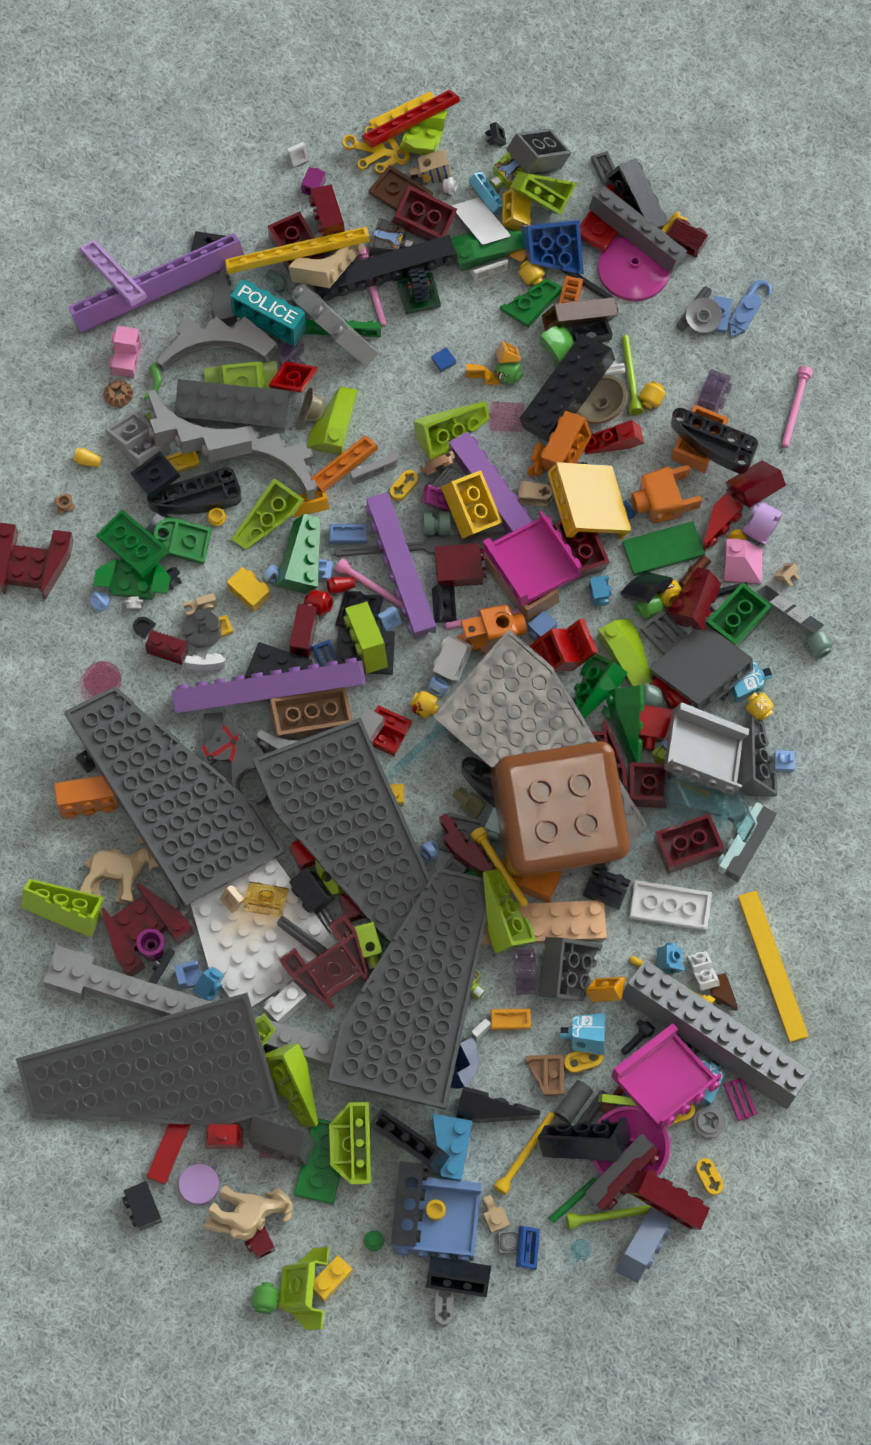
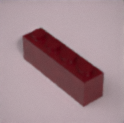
M646 1169V1171L636 1172L628 1191L629 1194L688 1229L701 1230L710 1209L703 1204L704 1201L702 1199L691 1197L688 1195L689 1192L687 1190L672 1186L673 1182L657 1177V1173L653 1170Z

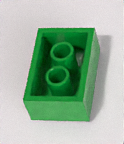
M742 582L706 621V625L739 647L769 615L772 605Z

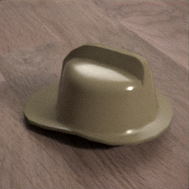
M309 388L305 394L296 429H300L305 421H317L323 416L326 401L321 396L315 394L313 388Z

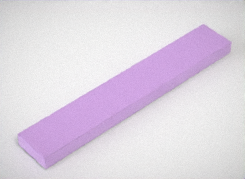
M95 239L79 248L82 255L132 307L147 298L146 293Z

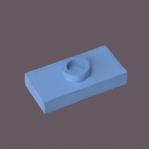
M714 296V301L718 303L722 311L721 323L714 331L726 333L732 299Z
M329 524V544H367V524Z

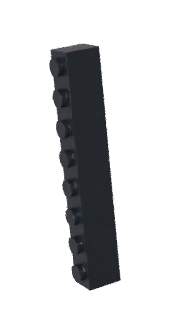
M446 235L350 263L330 288L313 285L314 291L323 301H329L334 297L346 296L354 291H363L371 286H380L385 282L398 281L402 277L408 276L409 270L423 268L424 271H432L440 266L452 265L454 262H457V253L451 236Z

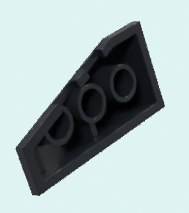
M463 1086L456 1118L470 1120L473 1123L539 1119L541 1111L519 1103L510 1105L504 1098L492 1099L487 1092Z

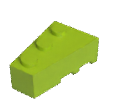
M518 172L510 188L549 212L561 215L577 183Z
M368 602L345 608L347 616H344L346 627L351 629L349 630L352 641H355V648L357 654L360 655L366 674L388 667L385 643Z

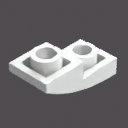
M207 653L205 660L193 655L192 657L186 656L184 663L185 668L189 670L214 671L226 667V658L217 653Z
M707 951L688 956L692 972L701 991L720 986Z

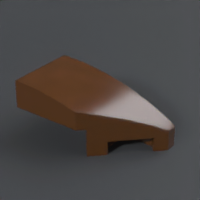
M726 973L717 975L720 986L709 988L713 998L716 999V1004H724L737 1011L738 1006Z

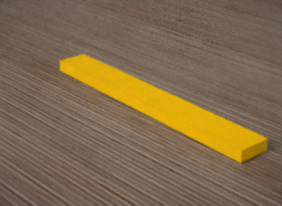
M362 227L225 259L226 270L228 274L370 242L367 227Z
M756 890L739 895L738 900L788 1042L792 1043L808 1038L809 1035L758 892Z

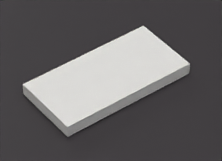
M635 880L629 919L707 931L712 892Z

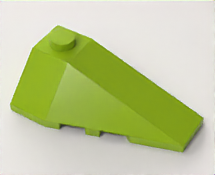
M274 478L231 539L245 550L249 549L292 517L304 499Z

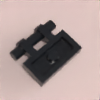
M594 866L592 874L599 877L596 879L590 876L583 896L620 910L627 890L620 888V886L629 887L631 880L624 878V875L608 872L606 868L602 867L600 869ZM604 879L615 882V884L612 885L604 882Z

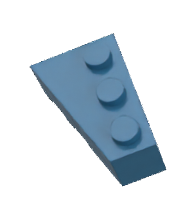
M432 1114L436 1146L450 1156L440 1170V1178L462 1181L472 1121Z

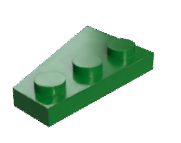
M547 278L530 288L529 292L513 298L514 300L507 305H501L500 310L529 328L562 292V287Z

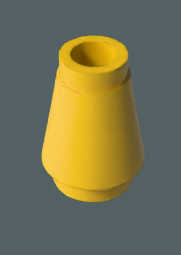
M77 447L73 462H76L77 465L99 468L102 457L84 447L82 449Z

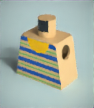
M445 149L419 157V167L409 169L411 179L422 177L424 185L440 183L444 179L452 177Z

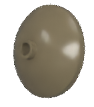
M604 375L577 411V415L585 417L586 421L592 424L605 423L617 417L625 408L628 400V392L624 383L617 377Z

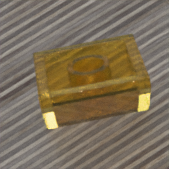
M250 881L244 899V911L275 917L284 916L289 888Z

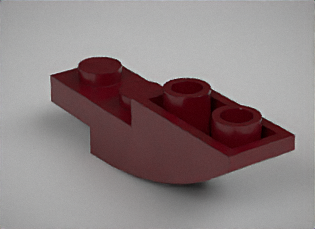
M447 813L439 817V823L447 834L443 836V843L461 864L483 877V872L495 870L490 860L487 862L485 859L484 850L480 845H476L474 841L467 844L468 841L465 835L459 833L456 829L458 826L453 817L449 818Z

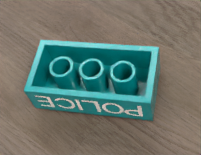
M242 279L230 295L232 314L241 319L245 316L258 328L294 347L306 331L305 312L301 308L288 304L286 300L273 296L268 290H262L250 281L247 282Z

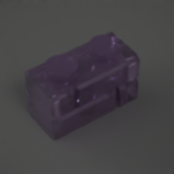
M711 369L697 405L717 414L719 409L723 410L727 400L724 396L726 393L729 394L732 388L730 375Z

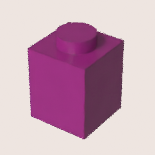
M308 167L301 183L302 193L311 196V188L324 186L326 172L319 168Z

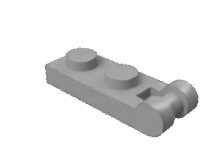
M391 451L385 458L375 459L368 465L354 468L350 472L352 484L356 485L397 468L399 465V454L396 451Z

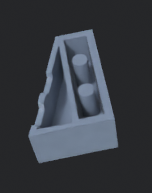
M650 1207L616 1272L638 1284L645 1269L650 1270L655 1260L652 1258L654 1252L658 1254L664 1244L660 1242L662 1237H668L672 1229L669 1226L672 1218Z

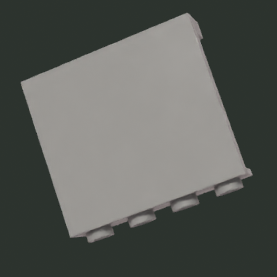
M681 702L672 711L664 769L672 774L688 778L690 781H696L709 788L722 791L724 794L734 795L742 788V785L738 784L737 780L742 742L749 735V729Z

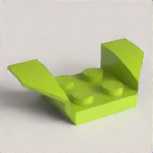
M443 110L407 129L400 144V150L420 155L436 152L442 139L448 111Z
M258 361L204 368L205 382L271 389L269 383L278 372L277 361Z
M329 1247L312 1248L297 1263L282 1266L279 1308L287 1313H291L305 1330H322L324 1311L312 1308L315 1266L328 1265Z

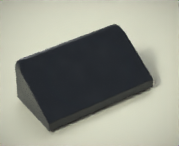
M437 584L432 588L435 623L457 621L454 586Z

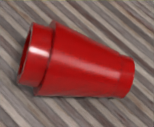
M331 577L327 579L328 593L336 595L355 588L354 577Z

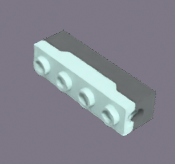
M756 802L754 807H749L745 814V817H747L745 823L741 822L736 830L738 835L735 839L731 838L726 847L729 849L727 854H722L717 862L720 865L718 872L739 882L777 815L776 812L762 806L758 802Z

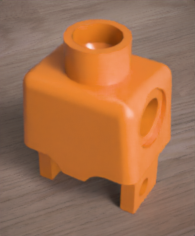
M689 464L670 469L667 466L643 475L639 491L631 493V500L636 514L648 512L650 520L653 523L681 518L682 513L699 509L702 503L701 496L682 500L675 482L689 477Z
M500 605L479 609L477 617L461 620L464 634L457 635L456 638L473 645L471 652L480 650L483 656H486L508 629L516 636L526 635L527 627L521 612L512 614L508 605ZM473 628L475 631L469 632L468 629Z

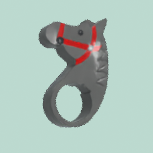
M226 713L223 724L215 727L216 731L213 738L197 750L196 756L202 761L207 762L210 766L214 765L218 760L222 762L231 761L232 786L241 793V779L251 769H255L252 761L253 758L265 753L253 737L244 729L235 725L232 716ZM264 791L259 798L252 801L256 805L266 802L268 800L266 792Z

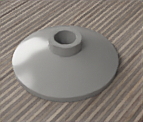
M698 298L687 307L686 321L694 331L709 333L720 325L722 311L714 300ZM705 315L707 319L702 320L700 316Z

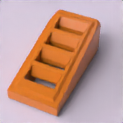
M565 276L559 304L573 302L564 300V298L574 300V302L579 301L583 279Z

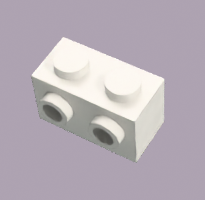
M447 636L441 644L442 650L440 655L434 661L433 671L448 679L459 681L473 645L454 636Z
M294 981L290 984H284L279 990L280 993L275 998L272 996L265 1002L264 1013L272 1021L282 1024L307 1001V995Z

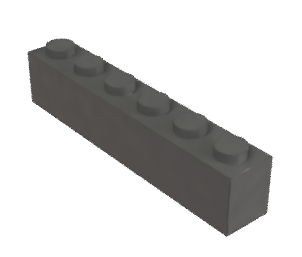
M603 186L593 195L589 210L669 273H672L682 264L687 250L612 191Z

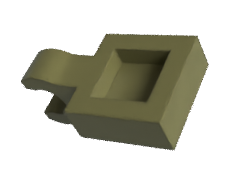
M460 787L459 790L456 789L452 795L462 803L460 808L472 818L477 819L487 804L474 792L468 794L467 790L463 787Z

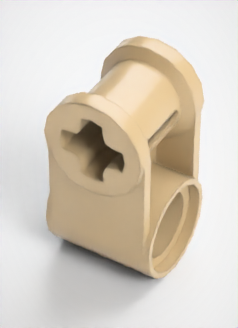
M521 481L517 497L520 504L547 507L553 501V490L547 484Z

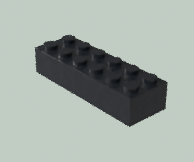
M581 333L519 419L523 428L549 442L551 433L557 428L559 418L563 416L565 411L577 413L615 361L612 348Z

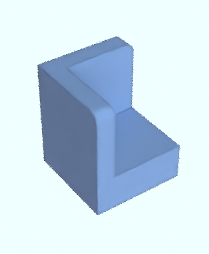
M197 960L174 966L180 990L197 984L201 977Z

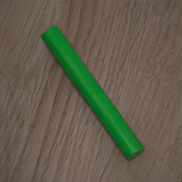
M594 1177L548 1217L550 1221L554 1224L586 1195L585 1192L597 1180Z

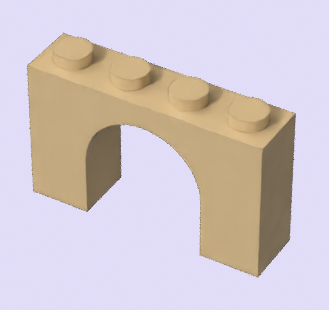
M317 233L316 236H315V238H319V237H323V236H322L321 233ZM364 243L323 252L334 254L324 259L302 257L295 259L289 266L292 282L330 288L364 248Z

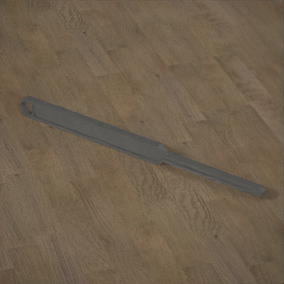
M506 531L483 532L462 539L460 534L427 537L423 542L407 543L409 551L424 550L428 554H434L435 546L480 543V550H483V540L490 538L494 542L508 533ZM378 545L337 548L334 550L336 557L383 553L382 549L379 550Z

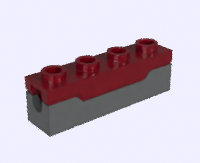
M640 1135L621 1154L618 1161H615L585 1194L602 1211L611 1210L618 1203L616 1199L621 1194L624 1196L628 1193L636 1172L644 1171L649 1165L652 1167L660 1159L658 1155L661 1151L645 1135Z

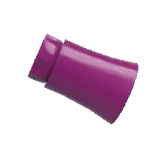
M152 928L143 930L138 935L136 941L139 951L150 962L161 959L164 952V937L162 933Z

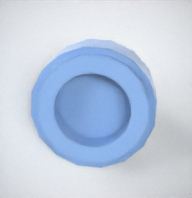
M274 564L269 566L264 572L262 579L267 583L275 584L276 580L274 577L277 576L278 579L279 568Z
M94 592L91 596L90 603L95 611L101 612L109 607V598L105 593Z
M434 676L429 682L428 689L432 695L442 697L447 691L449 684L443 678Z
M431 840L420 846L419 851L425 860L432 862L438 857L439 846L436 841Z

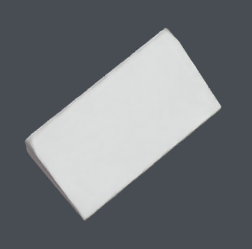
M502 259L470 270L471 276L474 281H478L508 270V260Z

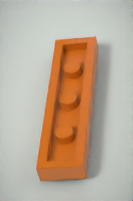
M366 435L311 477V481L315 480L317 490L324 493L377 451V444Z

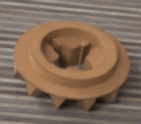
M116 379L113 382L109 381V384L104 388V399L113 407H123L133 398L132 387L125 380L119 381ZM121 388L122 394H118L115 398L114 391H118Z

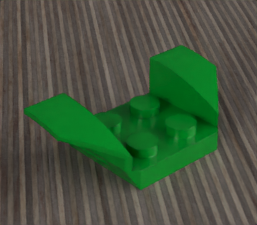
M114 559L96 569L93 586L108 587L109 592L114 596L139 597V599L152 600L155 597V593H168L171 577L159 563L142 577L122 559Z

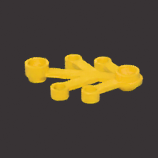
M368 126L365 129V133H367L368 130H373L375 128L373 126ZM350 134L344 136L342 146L345 150L358 149L373 153L365 159L362 158L358 161L357 167L361 171H365L368 165L384 156L391 158L384 163L376 164L374 170L378 175H381L389 165L393 166L396 163L405 165L410 160V153L400 150L393 137L384 141L389 143L392 150L386 149L383 143L371 148L366 143L358 142L356 137ZM351 142L352 146H347L346 143ZM398 155H403L404 158L400 159ZM363 162L366 164V166L362 167L360 166V163ZM377 167H382L383 170L379 171Z

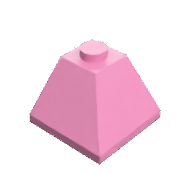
M727 539L724 553V582L761 584L762 548L747 540Z

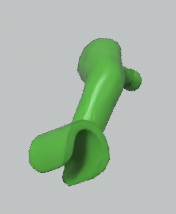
M153 363L149 367L154 380L152 390L158 393L162 384L159 365ZM146 392L144 400L148 399V392Z

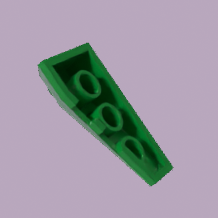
M508 231L511 235L510 237L484 245L480 243L472 232L452 237L461 271L525 250L522 243V232Z
M595 654L586 661L580 672L583 675L580 684L577 683L574 688L577 693L572 700L583 718L588 716L606 699L608 692L618 688L628 673L614 661Z
M643 685L613 689L608 692L606 703L609 706V712L629 766L630 762L641 763L642 740L639 738L641 729H643V722L640 721V711H644Z

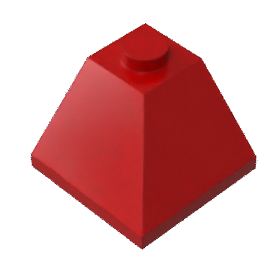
M285 361L269 383V387L302 393L317 372L318 367Z

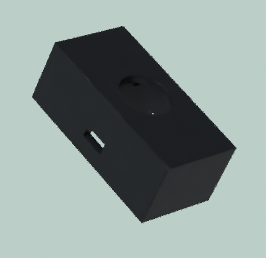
M607 318L572 328L574 342L581 333L587 335L590 332L597 335L592 339L600 343L612 340L613 333Z

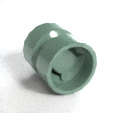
M423 511V535H434L435 533L450 535V511H439L438 514H435L434 511Z

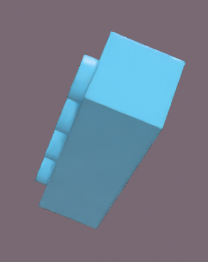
M482 172L474 173L469 180L472 187L493 214L501 213L503 201Z

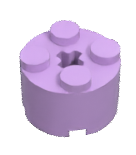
M758 502L750 515L753 519L750 518L742 532L746 533V536L766 545L783 512L764 502Z

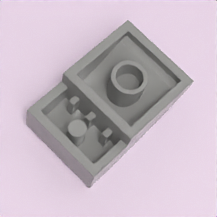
M135 411L105 429V432L119 450L137 467L159 451L163 455L171 452L169 443L155 445L154 439H150L148 428L151 427L150 422Z

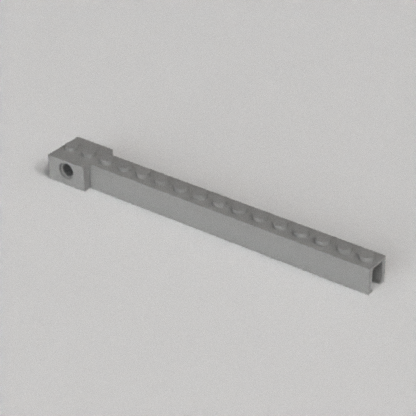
M58 945L43 981L45 988L83 999L87 992L160 1016L211 1003L208 1000L96 966L95 957ZM271 1021L276 1031L264 1046L278 1049L284 1045L299 1043L307 1062L330 1069L336 1045L335 1040Z

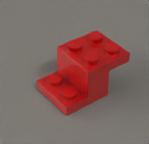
M578 619L566 629H550L529 646L554 668L555 673L558 671H574L598 653L584 619Z

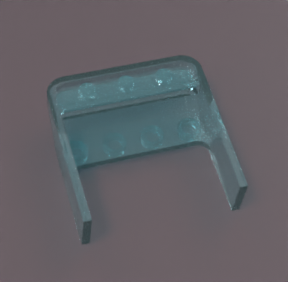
M666 771L664 799L678 826L682 827L689 812L696 811L703 815L710 813L712 816L722 820L731 821L742 842H747L756 823L739 791L734 795L724 794L717 789L709 788L704 784L690 781L688 778Z

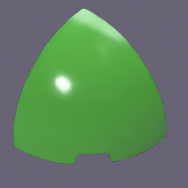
M564 325L560 328L554 326L541 334L540 344L555 358L554 367L556 368L574 344L570 332Z

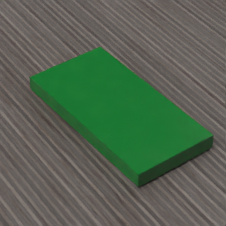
M123 509L96 534L100 541L142 577L170 551Z
M693 521L622 541L634 576L697 559L701 555L705 556V551Z
M317 1118L318 1125L310 1127L309 1134L316 1145L307 1166L301 1165L294 1196L334 1205L341 1175L330 1166L329 1124L332 1121Z

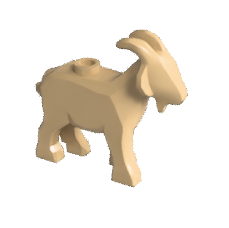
M138 837V838H137V841H139L138 844H143V845H145V843L143 842L142 838H141V837ZM147 846L132 855L122 854V851L117 849H111L110 851L101 850L93 854L89 861H85V866L90 871L84 878L79 891L102 896L99 888L102 882L107 879L119 882L115 903L126 905L127 902L133 903V883L141 873L145 863L149 864L148 869L150 872L153 868L160 867Z
M224 1185L220 1191V1197L222 1200L231 1202L236 1206L234 1213L220 1210L219 1206L213 1202L208 1210L212 1217L208 1216L203 1229L217 1233H227L233 1239L247 1240L253 1238L257 1230L261 1231L266 1221L265 1217L272 1213L284 1212L286 1216L283 1222H288L292 1217L293 1204L288 1195L280 1188H275L272 1192H266L265 1196L268 1198H264L256 1194L234 1192L230 1187Z

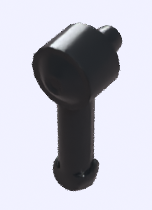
M639 1019L636 1022L639 1033L621 1049L623 1055H628L644 1038L646 1039L654 1034L656 1028L649 1021Z

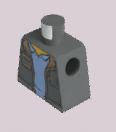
M379 217L369 250L372 256H378L412 246L414 241L405 239V228Z

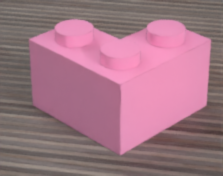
M117 326L116 332L112 333L111 342L114 343L113 352L115 353L114 357L110 358L109 368H112L113 375L134 378L142 347L140 332L136 328Z

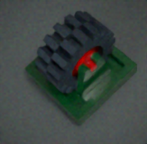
M423 268L409 270L407 278L397 281L405 314L441 307L432 272L425 273Z

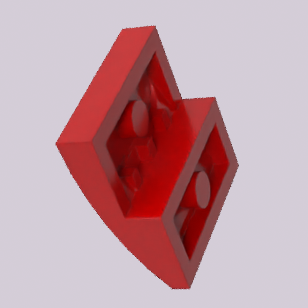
M378 705L374 712L384 717L385 725L373 740L372 745L374 748L395 757L412 724V720Z

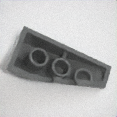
M750 715L746 728L749 729V735L742 742L737 783L741 784L742 788L739 790L749 796L775 797L777 796L776 773H771L769 765L773 760L765 748L769 745L765 726L762 721Z

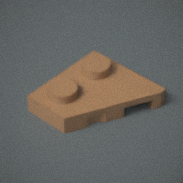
M525 1056L544 1096H565V1056Z

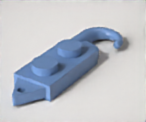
M757 280L750 286L729 321L731 338L742 332L745 333L762 301L755 292L759 286H765L768 289L767 294L771 295L772 287L770 283L765 280Z

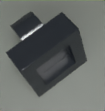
M497 122L491 123L490 130L485 132V135L491 138L486 140L489 145H494L495 143L499 146L506 145L504 128Z
M176 567L166 570L171 577L168 589L173 590L172 580H175L178 584L182 583L181 579L177 577L180 572Z
M84 750L75 757L86 773L97 767L87 750Z

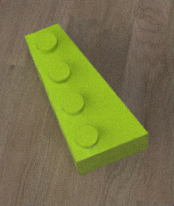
M29 878L23 888L21 908L91 938L102 917L101 909L104 905V897Z

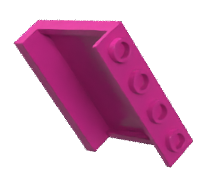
M542 511L539 512L540 518L494 542L490 538L483 540V551L521 607L580 577V568H582L579 559L573 557L570 546L562 541L561 533L553 528L550 517L545 516Z
M673 1023L615 1067L611 1075L612 1079L659 1130L664 1126L669 1127L676 1120L675 1117L679 1114H686L694 1102L696 1104L700 1103L708 1091H715L720 1086L719 1081L722 1076L720 1073L715 1076L677 1036L678 1028Z

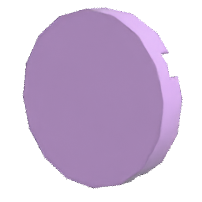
M205 1164L191 1165L180 1176L179 1189L181 1195L191 1204H207L219 1191L220 1183L216 1172Z

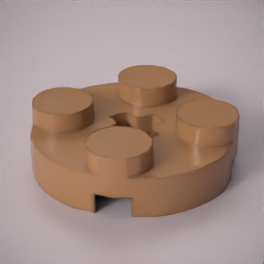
M449 451L450 455L447 457L443 454L426 462L427 467L425 468L422 465L419 466L421 473L426 472L429 475L437 471L436 467L440 465L446 467L454 463L453 458H455L453 451Z

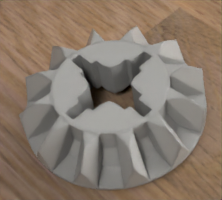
M705 1106L696 1112L693 1124L696 1132L702 1137L711 1139L723 1132L726 1120L724 1114L718 1108ZM705 1116L709 1120L716 1118L713 1122V1128L709 1125L704 1126L706 1122Z

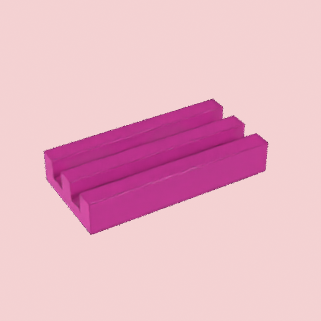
M738 1078L723 1084L738 1121L757 1115L744 1080ZM738 1083H740L741 1088L751 1110L750 1113L747 1110V1107L737 1085ZM732 1085L737 1095V1098L740 1102L744 1115L740 1114V1111L730 1089V1086Z

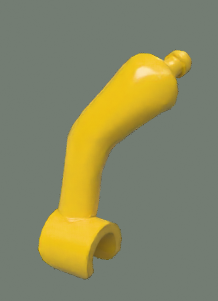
M677 211L667 220L668 223L661 228V231L666 234L676 218L686 221L688 218L679 216L680 212Z

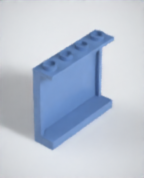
M414 1177L408 1178L406 1181L407 1188L415 1189L418 1186L417 1179ZM427 1177V1181L423 1180L422 1189H426L425 1200L420 1201L423 1219L422 1222H418L417 1230H421L420 1243L416 1242V1246L393 1244V1251H397L396 1254L409 1255V1252L417 1253L418 1257L428 1258L429 1255H437L439 1258L446 1259L456 1257L458 1261L470 1262V1259H474L482 1183ZM407 1198L404 1201V1207L407 1210L415 1208L416 1202L413 1198ZM434 1199L442 1201L446 1207L445 1216L439 1221L430 1220L426 1215V1205ZM408 1218L404 1219L401 1224L402 1228L406 1231L413 1228V1221Z

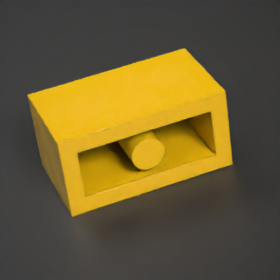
M510 189L503 193L502 225L515 231H521V226L530 225L531 200Z
M242 567L227 581V589L253 612L258 610L270 598L269 587L264 582L260 583L251 570L247 571Z
M337 1255L314 1279L313 1292L325 1303L353 1274V1269Z

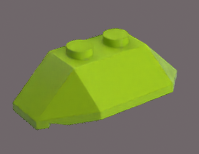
M350 1102L329 1124L330 1166L351 1185L371 1184L369 1102Z

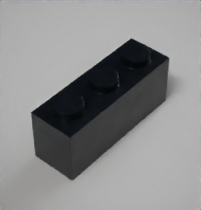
M431 1256L426 1288L487 1297L491 1266Z

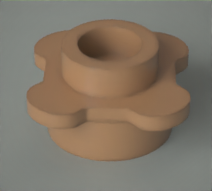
M62 494L54 499V503L58 507V513L63 514L65 511H73L75 509L70 494Z

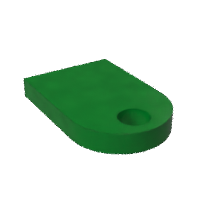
M166 518L156 525L153 536L170 550L166 555L204 564L212 528L177 518ZM158 531H165L167 533V537L161 538L158 535Z

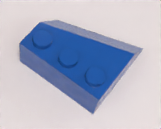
M571 219L521 226L522 243L530 263L584 275L579 220Z

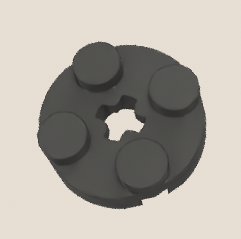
M198 609L187 618L183 626V633L187 641L197 648L210 647L221 636V621L211 611ZM206 625V632L199 633V628Z

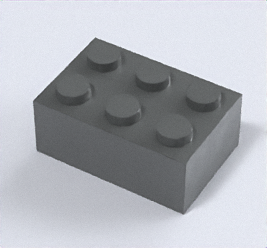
M550 128L516 133L506 148L512 159L516 160L522 170L529 174L562 169L572 153Z

